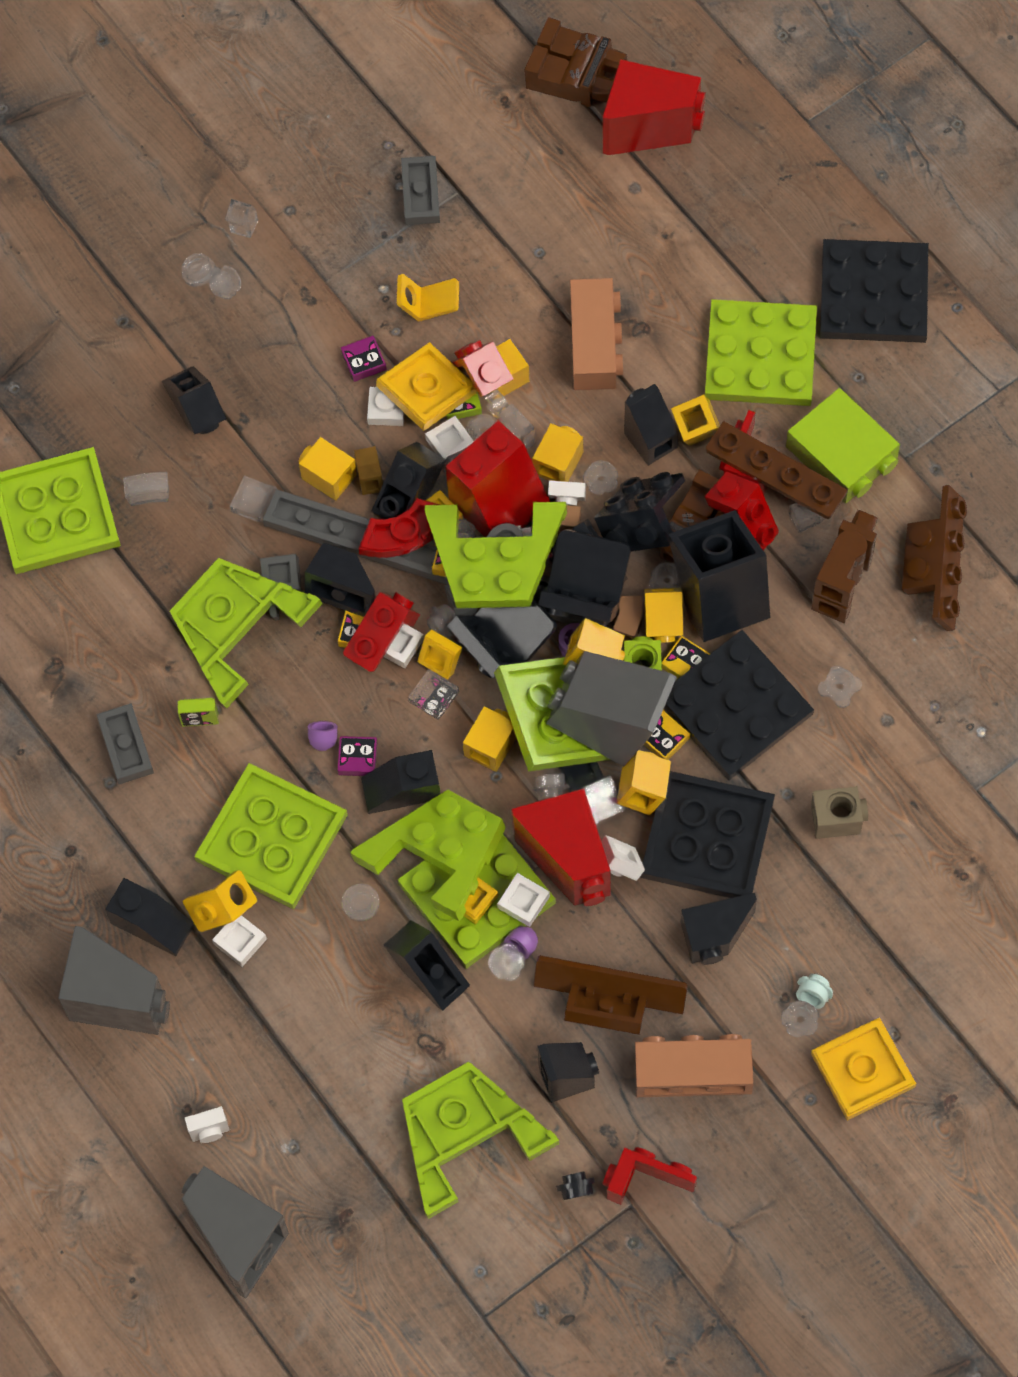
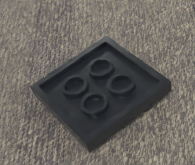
M823 239L820 339L926 343L929 243Z
M743 630L739 631L677 679L664 707L690 733L692 740L728 780L735 777L814 713L811 705Z
M670 771L666 799L655 811L643 860L645 871L641 874L640 878L728 898L753 893L775 794Z

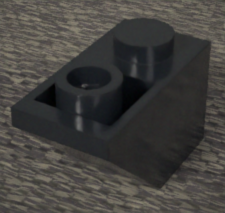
M656 384L646 389L640 388L635 390L625 401L624 434L648 466L678 448V430Z
M419 442L398 450L371 511L383 519L397 517L410 509L416 498L425 500L433 490L446 459Z

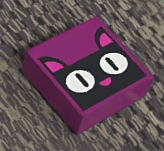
M374 336L340 347L341 354L354 382L387 370L386 363Z
M340 736L338 775L365 776L376 769L377 737Z

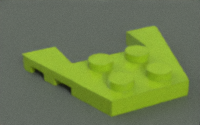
M533 502L532 536L458 538L459 510L457 505H425L426 518L456 608L530 607L546 568L545 562L551 548H554L558 538V530L562 520L566 518V502Z
M218 558L169 612L195 655L207 680L214 689L217 698L227 709L249 684L223 661L224 657L272 605H275L301 628L323 603L315 595L303 593L293 589L292 586L282 582H275L261 576L259 573Z
M446 790L360 844L350 854L354 862L379 875L396 855L405 848L451 874L452 876L430 899L436 909L460 921L466 912L464 905L469 895H474L479 885L477 878L483 866H488L506 827L502 818L456 793Z
M470 1062L463 1064L402 1099L424 1211L428 1219L459 1202L440 1166L507 1128L511 1130L529 1161L559 1145V1139L552 1131L543 1127L535 1120L532 1114L525 1108L522 1109L510 1099L505 1091Z

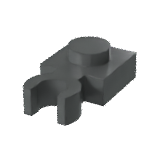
M296 554L260 559L263 577L278 583L282 582L302 592L299 557ZM272 605L269 608L270 615L275 621L280 620V609Z

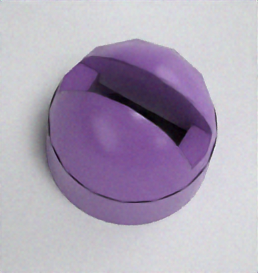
M328 721L310 723L308 725V739L311 746L318 751H327L333 747L337 741V725Z
M520 926L509 933L504 943L513 955L526 960L535 951L538 937L532 928Z

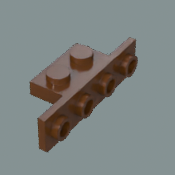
M725 421L722 422L706 446L708 454L827 520L832 517L848 493V489Z
M950 485L942 487L940 519L907 523L902 590L908 595L934 592L932 618L946 631L955 630L956 618L960 613L957 598L958 584L962 581V570L960 567L961 551H963L965 546L962 533L963 518L967 515V505L964 498Z
M541 955L537 957L534 987L570 993L564 1021L640 1035L645 1008L683 1014L688 984L681 981Z

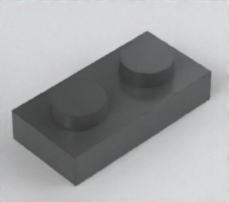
M436 156L401 158L405 224L440 223Z
M132 703L96 714L118 784L154 774Z

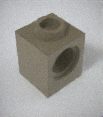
M858 786L813 791L811 809L816 839L861 834L863 821H868V807L866 798H859ZM836 807H843L849 811L850 815L844 818L836 817L831 810Z

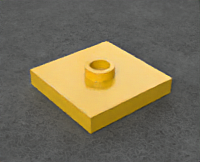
M430 342L377 378L376 387L423 431L477 393L472 381Z
M880 1017L811 1050L814 1061L847 1121L916 1087L914 1078Z

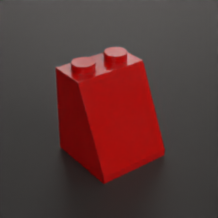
M620 59L603 114V154L615 155L691 143L695 130L701 131L705 117L703 107L706 92L701 91V77Z
M499 420L446 465L449 500L458 506V510L463 514V517L484 537H487L490 531L500 524L509 523L515 526L521 525V528L526 527L533 520V502H550L524 443Z
M584 789L511 809L515 842L574 906L584 904V906L597 905L606 899L605 897L611 896V870Z

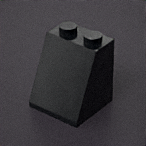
M736 510L668 534L688 618L703 642L771 618L767 556Z

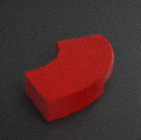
M416 498L410 509L397 517L385 520L370 518L358 548L359 555L387 558L404 555L423 547L434 539L426 518L425 505L440 504Z

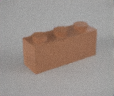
M613 278L570 280L574 390L616 389V376L623 375V354H616L615 344H622L621 323H614V313H621L620 291L613 292Z
M727 1034L720 1036L719 1040H704L702 1036L689 1035L682 1037L681 1041H666L664 1037L651 1036L644 1038L642 1042H635L636 1097L752 1094L753 1065L751 1039H742V1036L738 1034Z

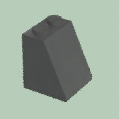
M584 651L576 662L570 660L560 676V680L564 681L562 689H556L547 707L552 709V712L546 724L624 767L654 733L677 677L668 672Z
M75 926L58 998L69 1021L158 1035L161 1023H167L170 1012V1001H166V991L162 990L158 977L83 927Z
M203 1166L198 1175L196 1173L191 1174L182 1188V1193L184 1194L182 1201L193 1223L240 1296L246 1299L289 1235V1231L282 1214Z

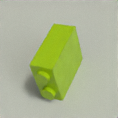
M840 387L787 432L786 448L804 465L848 489V493L842 500L845 504L854 496L857 498L862 497L871 488L872 481L880 474L883 476L889 474L899 461L897 458L900 444Z

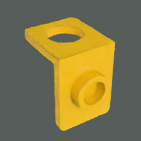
M400 274L397 278V305L418 322L456 312L459 308V281L453 278L420 287L405 274ZM406 287L411 292L412 305H410L407 301L405 294Z
M240 870L233 872L215 888L186 897L183 900L186 910L200 932L234 922L257 902L256 896ZM232 884L237 885L243 893V901L240 905L235 904L230 897V887Z

